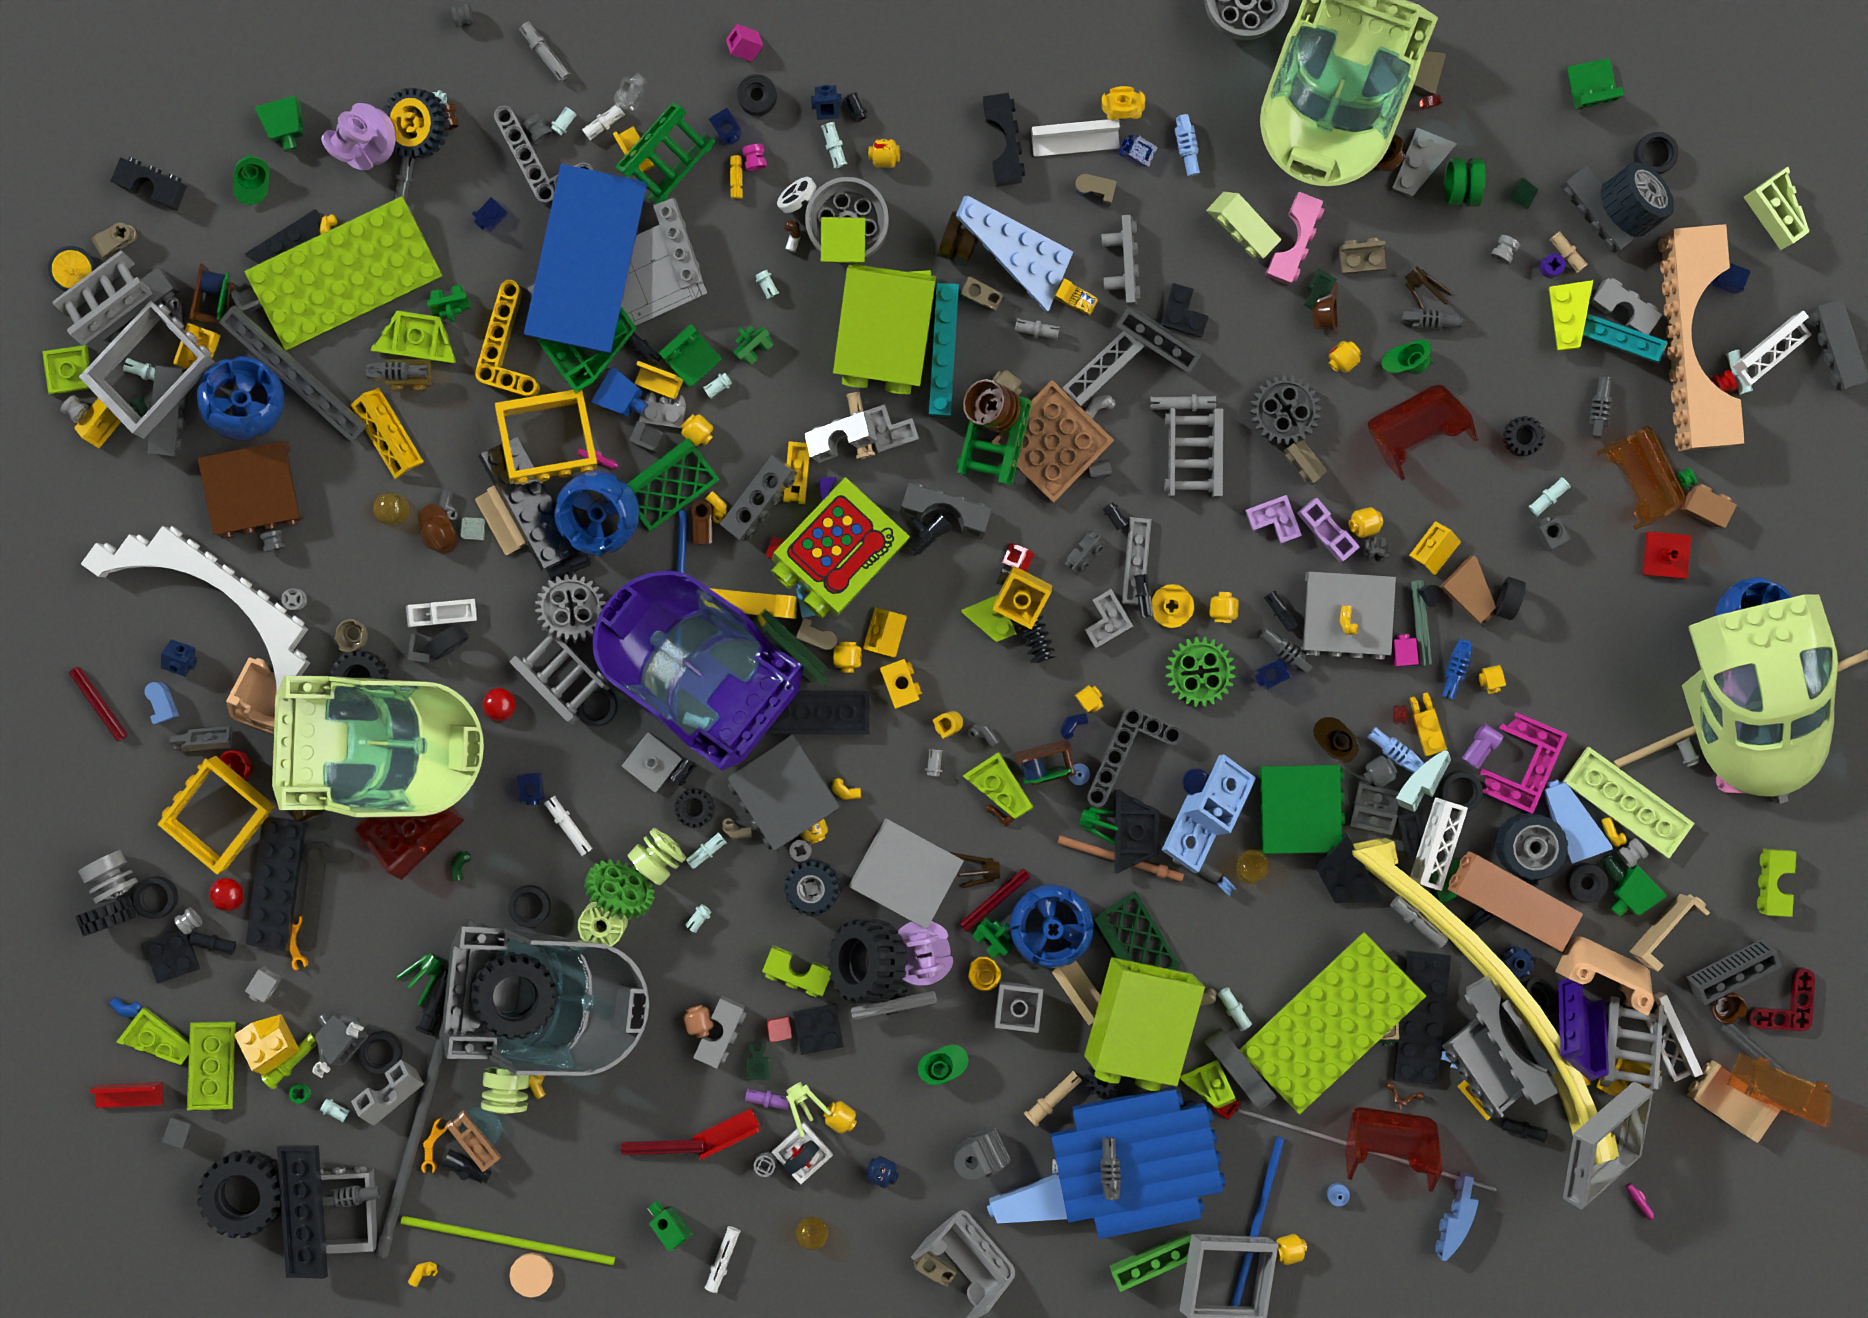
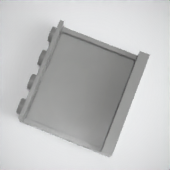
M1306 572L1307 592L1304 641L1301 650H1307V655H1320V651H1327L1328 656L1341 657L1342 652L1350 653V657L1363 658V654H1372V659H1385V655H1391L1396 577ZM1341 605L1352 606L1351 623L1358 625L1356 635L1344 634L1340 625Z

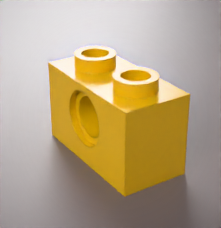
M905 659L880 668L895 709L920 700L918 695L922 694L918 682L913 683L911 675L915 673L911 662L906 663ZM898 677L907 678L908 686L905 689H899L896 686L895 682Z

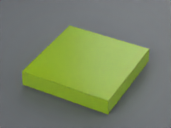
M821 217V263H865L866 219Z
M88 346L42 351L49 395L90 390L79 378L90 366Z

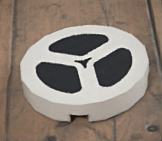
M804 177L795 181L778 198V207L784 213H791L800 209L803 206L801 203L804 200L809 201L816 191V184L810 177Z

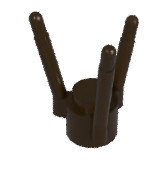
M1416 266L1405 276V279L1408 281L1405 286L1412 293L1420 309L1425 308L1414 286L1417 289L1422 285L1426 286L1445 305L1448 304V301L1428 281L1448 295H1451L1452 292L1428 275L1424 269L1421 270Z
M950 852L960 859L985 863V865H981V870L959 872L957 874L959 877L982 875V879L962 884L961 888L994 882V879H1000L999 862H993V858H981Z

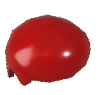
M500 687L490 690L482 703L485 715L491 721L498 723L509 720L516 708L514 695L507 689Z
M239 750L224 752L219 759L245 781L252 774L253 763L248 754Z
M226 877L218 879L210 888V901L220 911H235L244 901L243 888L235 879Z

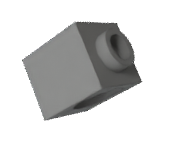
M264 966L258 969L245 992L250 994L249 997L253 1001L264 1003L270 999L283 977Z

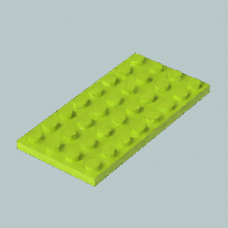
M403 196L244 271L285 351L443 276Z
M1363 932L1253 1035L1239 1051L1300 1115L1426 997V994Z

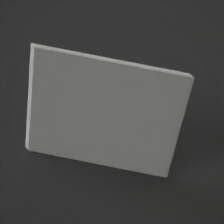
M885 818L848 887L927 929L964 860Z

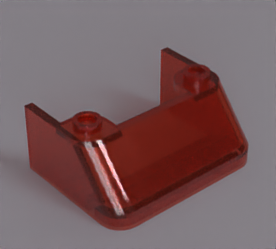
M1443 385L1432 386L1377 415L1368 422L1370 434L1386 464L1401 481L1405 479L1401 467L1407 460L1405 449L1435 433L1442 431L1447 436H1457L1465 431L1474 441L1479 440L1471 413Z
M1364 1107L1354 1109L1350 1118L1345 1150L1347 1179L1352 1180L1358 1164L1366 1160L1367 1151L1408 1157L1409 1165L1414 1171L1427 1174L1428 1191L1433 1192L1443 1171L1436 1122L1424 1116Z

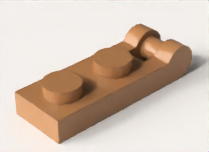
M462 1110L455 1120L451 1119L446 1123L447 1128L482 1172L501 1158L500 1154L465 1110ZM463 1123L468 1128L464 1132L459 1128Z

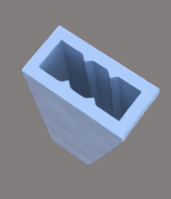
M1558 779L1547 782L1542 795L1551 819L1558 823L1566 834L1569 845L1568 856L1565 859L1566 862L1572 864L1612 850V845L1566 782H1559Z
M1058 1173L989 1198L990 1205L987 1206L991 1219L995 1217L997 1224L1067 1219Z

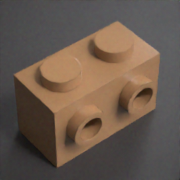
M1700 484V486L1690 488L1680 511L1717 529H1724L1737 504L1731 502L1732 499L1724 494H1719L1718 496L1712 493L1710 487Z

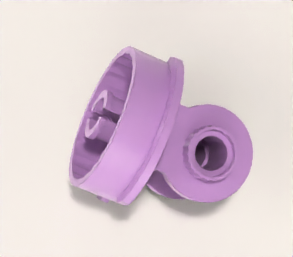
M356 103L352 106L351 111H345L339 115L336 131L327 130L322 135V143L328 153L334 158L347 162L353 168L370 170L373 165H380L391 156L395 146V130L390 118L382 110L370 104Z
M931 921L929 927L925 929L914 922H909L898 930V934L904 940L903 946L907 950L905 957L908 959V965L905 966V971H907L906 977L903 980L915 985H930L941 980L950 971L953 965V957L950 956V945L947 940L948 933L941 925Z

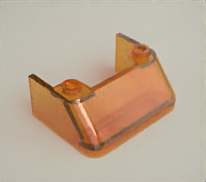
M1644 426L1596 451L1597 455L1605 453L1610 462L1621 464L1639 500L1635 505L1634 513L1637 519L1641 521L1633 526L1635 530L1668 516L1685 503L1684 492L1655 433L1649 426Z
M1743 1053L1739 1054L1727 1085L1759 1101L1829 1128L1832 1121L1833 1091L1829 1090L1830 1085L1818 1080L1816 1083L1808 1082L1770 1066L1771 1061L1760 1056L1754 1059Z

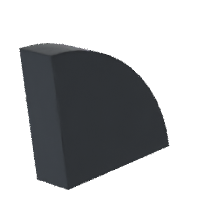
M1428 585L1421 587L1417 592L1428 607H1434L1445 591L1437 585Z

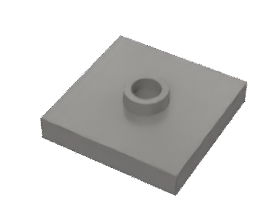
M648 732L622 764V767L656 793L683 758Z

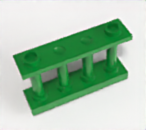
M675 102L670 104L615 166L627 178L634 175L639 181L647 182V189L652 192L647 199L655 205L667 200L673 188L697 161L711 150L715 142L713 138L705 133L700 137L683 120V116L687 112ZM674 126H678L695 143L687 154L668 136ZM660 142H663L680 159V162L673 169L654 153V149ZM647 158L666 176L658 186L639 169L640 164Z
M1019 397L1021 405L1019 418L1011 428L1002 431L1009 436L1008 442L1004 446L976 440L979 427H984L970 421L962 455L957 460V473L968 476L970 469L997 475V478H999L998 482L1012 486L1032 401L1028 398ZM974 448L1002 454L1004 457L1002 465L996 467L971 461Z

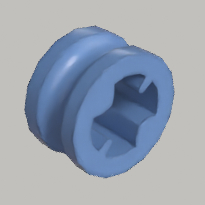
M1224 875L1222 880L1216 883L1229 897L1231 896V891L1237 890Z

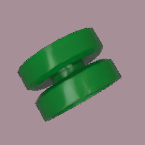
M1451 157L1447 163L1444 194L1446 205L1459 206L1464 200L1467 207H1479L1485 188L1484 160L1482 158H1470L1466 163L1462 157Z

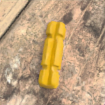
M734 155L730 157V165L732 166L730 168V185L732 187L730 191L731 198L740 199L743 197V190L741 188L743 186L742 157Z

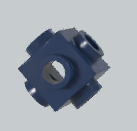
M836 85L815 87V96H811L812 109H816L817 120L839 118L838 107H842V95L837 94Z
M171 639L161 653V669L186 677L190 669L193 670L197 664L198 659L195 657L196 648Z
M1511 946L1499 957L1517 979L1528 976L1532 972L1531 969L1535 966L1531 961L1534 958L1526 948L1522 949L1518 946ZM1522 960V963L1517 966V961Z

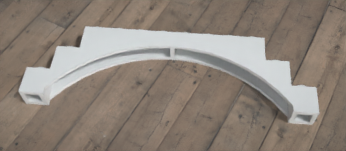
M162 526L151 542L140 534L138 536L129 534L118 550L108 543H96L82 561L81 565L98 577L106 578L109 573L130 568L163 567L189 573L220 589L239 605L259 631L273 664L277 692L284 676H302L310 665V662L306 660L307 656L298 649L293 651L308 631V628L303 626L305 622L295 615L293 617L286 613L287 609L281 604L270 602L268 600L270 598L269 595L261 590L255 591L251 588L253 584L243 577L239 579L233 575L235 571L225 564L223 566L216 562L217 558L207 551L203 553L198 549L200 547L199 544L191 539L185 540L181 537L183 533L173 526L170 528Z

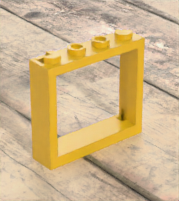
M573 390L495 403L510 484L525 485L528 481L536 479L538 482H543L553 476L566 478L571 476L572 473L580 472L583 474L597 469V460L582 390L577 394ZM578 404L589 458L515 471L504 416Z
M214 756L210 759L205 758L198 765L199 771L196 775L193 774L185 782L186 788L174 796L173 805L171 807L168 806L162 812L163 818L157 825L218 875L230 866L276 806L222 760ZM212 771L257 808V811L221 857L176 819Z

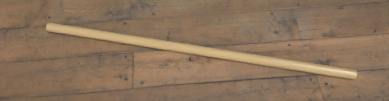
M1868 649L1838 662L1837 672L1868 659ZM1810 675L1804 677L1806 686L1812 684ZM1761 696L1747 702L1744 709L1750 711L1762 706ZM1721 714L1715 716L1719 723H1722ZM1707 720L1705 721V730L1711 728ZM1692 726L1614 760L1613 763L1618 768L1697 734L1695 727Z

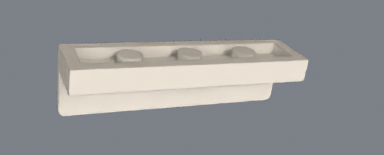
M1119 119L1032 127L1033 156L1041 157L1119 149Z

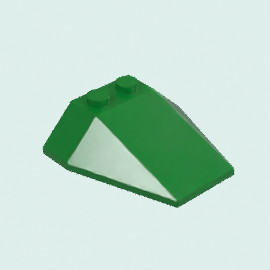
M621 306L611 354L539 338L536 339L564 381L577 394L595 382L637 328Z

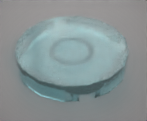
M481 1107L469 1109L467 1113L493 1146L498 1141L502 1132L499 1116ZM464 1123L459 1127L462 1132L468 1129Z

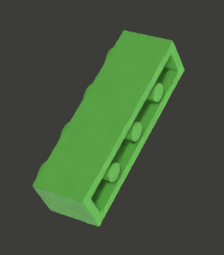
M1189 1231L1110 1265L1111 1273L1120 1292L1186 1263L1191 1240Z

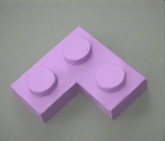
M1287 495L1245 510L1252 531L1273 523L1280 543L1302 536Z

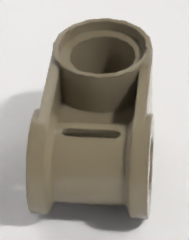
M118 222L105 231L96 234L91 240L102 259H108L134 243L137 239V231L131 225Z

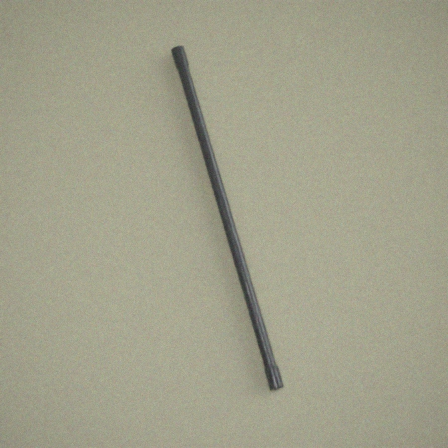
M469 920L468 926L481 927L482 923ZM442 1023L383 1232L380 1235L375 1255L387 1258L389 1255L394 1229L445 1053Z

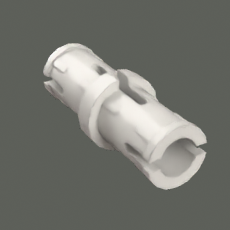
M616 103L607 112L597 115V119L582 130L591 141L605 129L609 130V126L625 116V114Z

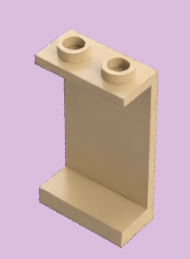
M1679 894L1629 952L1644 966L1658 972L1664 965L1651 954L1653 950L1690 908L1695 912L1708 915L1710 912L1705 908L1706 903L1697 896Z
M1710 1060V1062H1707L1702 1067L1703 1074L1689 1086L1687 1096L1758 1143L1782 1107L1737 1078L1717 1062Z

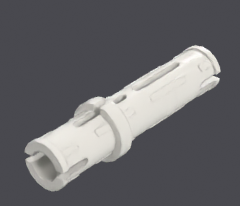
M556 796L550 799L555 807H553L549 800L544 803L554 816V822L556 824L559 823L581 856L586 854L582 845L588 852L593 849L569 817L570 813L568 810H564Z
M732 1226L727 1227L715 1263L710 1267L711 1273L705 1286L706 1290L713 1293L718 1292L723 1275L727 1274L726 1267L741 1232L739 1229Z

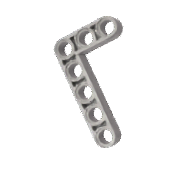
M508 106L498 107L494 112L495 121L532 191L542 205L552 206L558 175L549 179L515 113ZM509 113L511 115L509 121L501 122L503 114ZM516 132L521 133L518 141H511L512 134ZM524 152H531L529 160H521V155ZM583 162L574 166L593 170L589 164ZM534 171H541V177L538 180L531 179ZM550 190L552 192L551 197L546 200L542 199L541 194L543 191Z

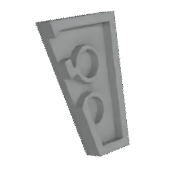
M1416 128L1405 153L1406 159L1402 161L1391 190L1412 197L1457 143Z

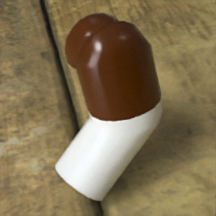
M787 220L784 229L791 233L785 250L795 253L800 240V224L797 221Z

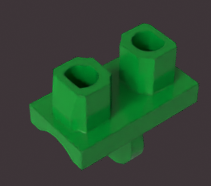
M461 285L452 286L450 288V296L444 297L443 291L439 289L431 291L430 300H427V305L431 309L433 316L440 315V318L448 317L451 323L455 322V315L462 314V310L471 308V302Z
M751 326L746 331L740 327L737 331L741 335L735 340L740 346L733 353L740 360L743 359L746 363L752 365L758 359V356L752 351L754 347L759 345L764 351H767L774 345L768 336L770 333L763 326L754 334L752 333L755 330Z
M985 917L981 920L973 934V938L980 944L986 938L992 943L987 948V952L992 958H996L1001 954L1004 956L1013 945L1008 940L1011 935L1006 931L1010 926L1007 922L1003 925L997 920L992 923Z

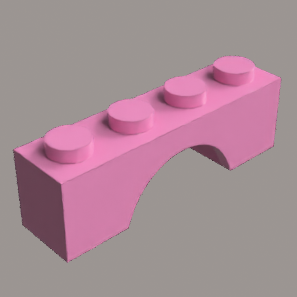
M1298 192L1295 196L1288 216L1297 227V242L1292 249L1286 252L1275 253L1272 256L1265 277L1288 286L1292 281H1297L1301 271L1298 268L1300 260H1305L1309 250L1305 247L1308 240H1313L1316 233V228H1313L1316 220L1320 221L1324 212V208L1321 207L1323 204L1322 200Z

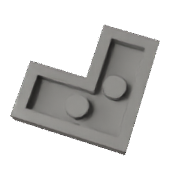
M885 404L864 411L873 420L877 438L875 445L878 453L919 440L912 418L892 425Z
M1112 589L1092 600L1103 618L1085 629L1095 648L1133 627Z

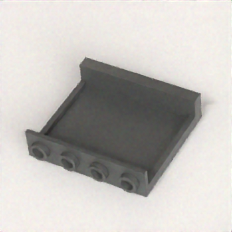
M791 735L728 777L730 782L728 784L729 789L734 795H739L742 800L739 803L746 814L749 812L753 817L751 823L758 832L762 831L765 836L763 841L769 850L773 848L774 851L778 852L779 848L830 814L842 809L794 735Z
M1508 999L1500 1000L1499 1017L1502 1028L1510 1043L1526 1059L1546 1068L1552 1076L1557 1072L1553 1063ZM1475 1018L1442 1045V1047L1446 1051V1057L1458 1068L1460 1077L1466 1080L1471 1087V1093L1483 1104L1485 1113L1492 1118H1502L1504 1116L1502 1112L1524 1094L1522 1091L1524 1086L1520 1080L1516 1082L1510 1071L1513 1069L1510 1063L1503 1061L1499 1054L1501 1048L1498 1043H1492L1487 1034L1490 1031L1487 1025H1482L1478 1018Z

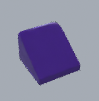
M836 477L820 478L822 500L831 493L837 479Z

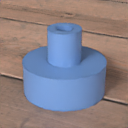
M1076 763L1073 765L1076 774L1072 777L1068 776V778L1075 785H1083L1089 780L1090 771L1084 764Z
M1334 1183L1327 1190V1198L1333 1205L1343 1206L1348 1202L1350 1193L1345 1185Z

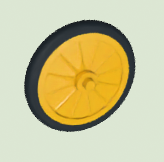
M66 246L58 249L53 253L48 263V273L52 282L63 291H67L96 269L91 255L82 248L75 246Z

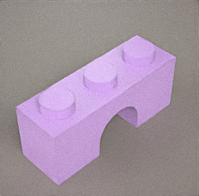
M1318 498L1312 499L1297 512L1298 516L1338 562L1346 560L1360 547L1346 530H1342L1330 516L1331 513Z

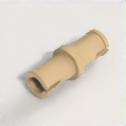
M1561 231L1549 240L1576 273L1588 265L1575 250L1577 247L1575 245L1572 246Z

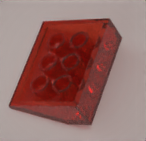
M413 775L410 776L397 790L407 789ZM400 805V806H397V807H395V808H391V809H388V810H408V809H407L405 806ZM452 805L444 811L425 816L368 817L356 828V831L389 874L403 880L464 819Z

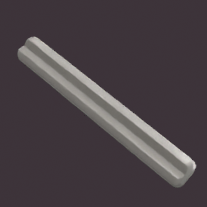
M934 991L886 1002L853 1007L851 1009L852 1018L857 1020L934 1004L937 1002L936 994Z

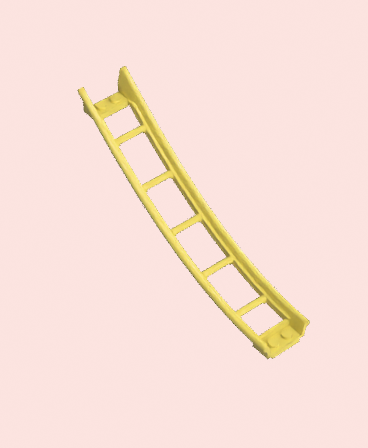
M1383 838L1353 843L1356 849L1352 851L1353 856L1363 863L1371 874L1404 898L1413 907H1416L1427 920L1454 943L1484 976L1489 975L1503 1000L1508 999L1557 1069V1072L1551 1077L1558 1087V1093L1563 1102L1573 1135L1598 1112L1581 1073L1560 1056V1036L1537 1002L1510 969L1470 928L1431 893L1395 866V864H1398L1394 841ZM1610 1132L1597 1144L1594 1165H1600L1603 1162L1615 1160L1616 1157H1619L1616 1138L1613 1133Z

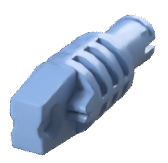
M1188 114L1179 115L1176 118L1177 127L1175 128L1179 154L1184 158L1187 176L1198 175L1200 171L1196 155L1199 149L1197 147L1194 125L1190 124Z
M1377 727L1367 737L1380 746L1385 755L1412 773H1415L1424 764L1407 746L1396 738H1389Z

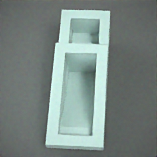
M1444 750L1431 758L1409 778L1396 798L1399 806L1415 812L1424 794L1433 797L1451 761L1448 751Z

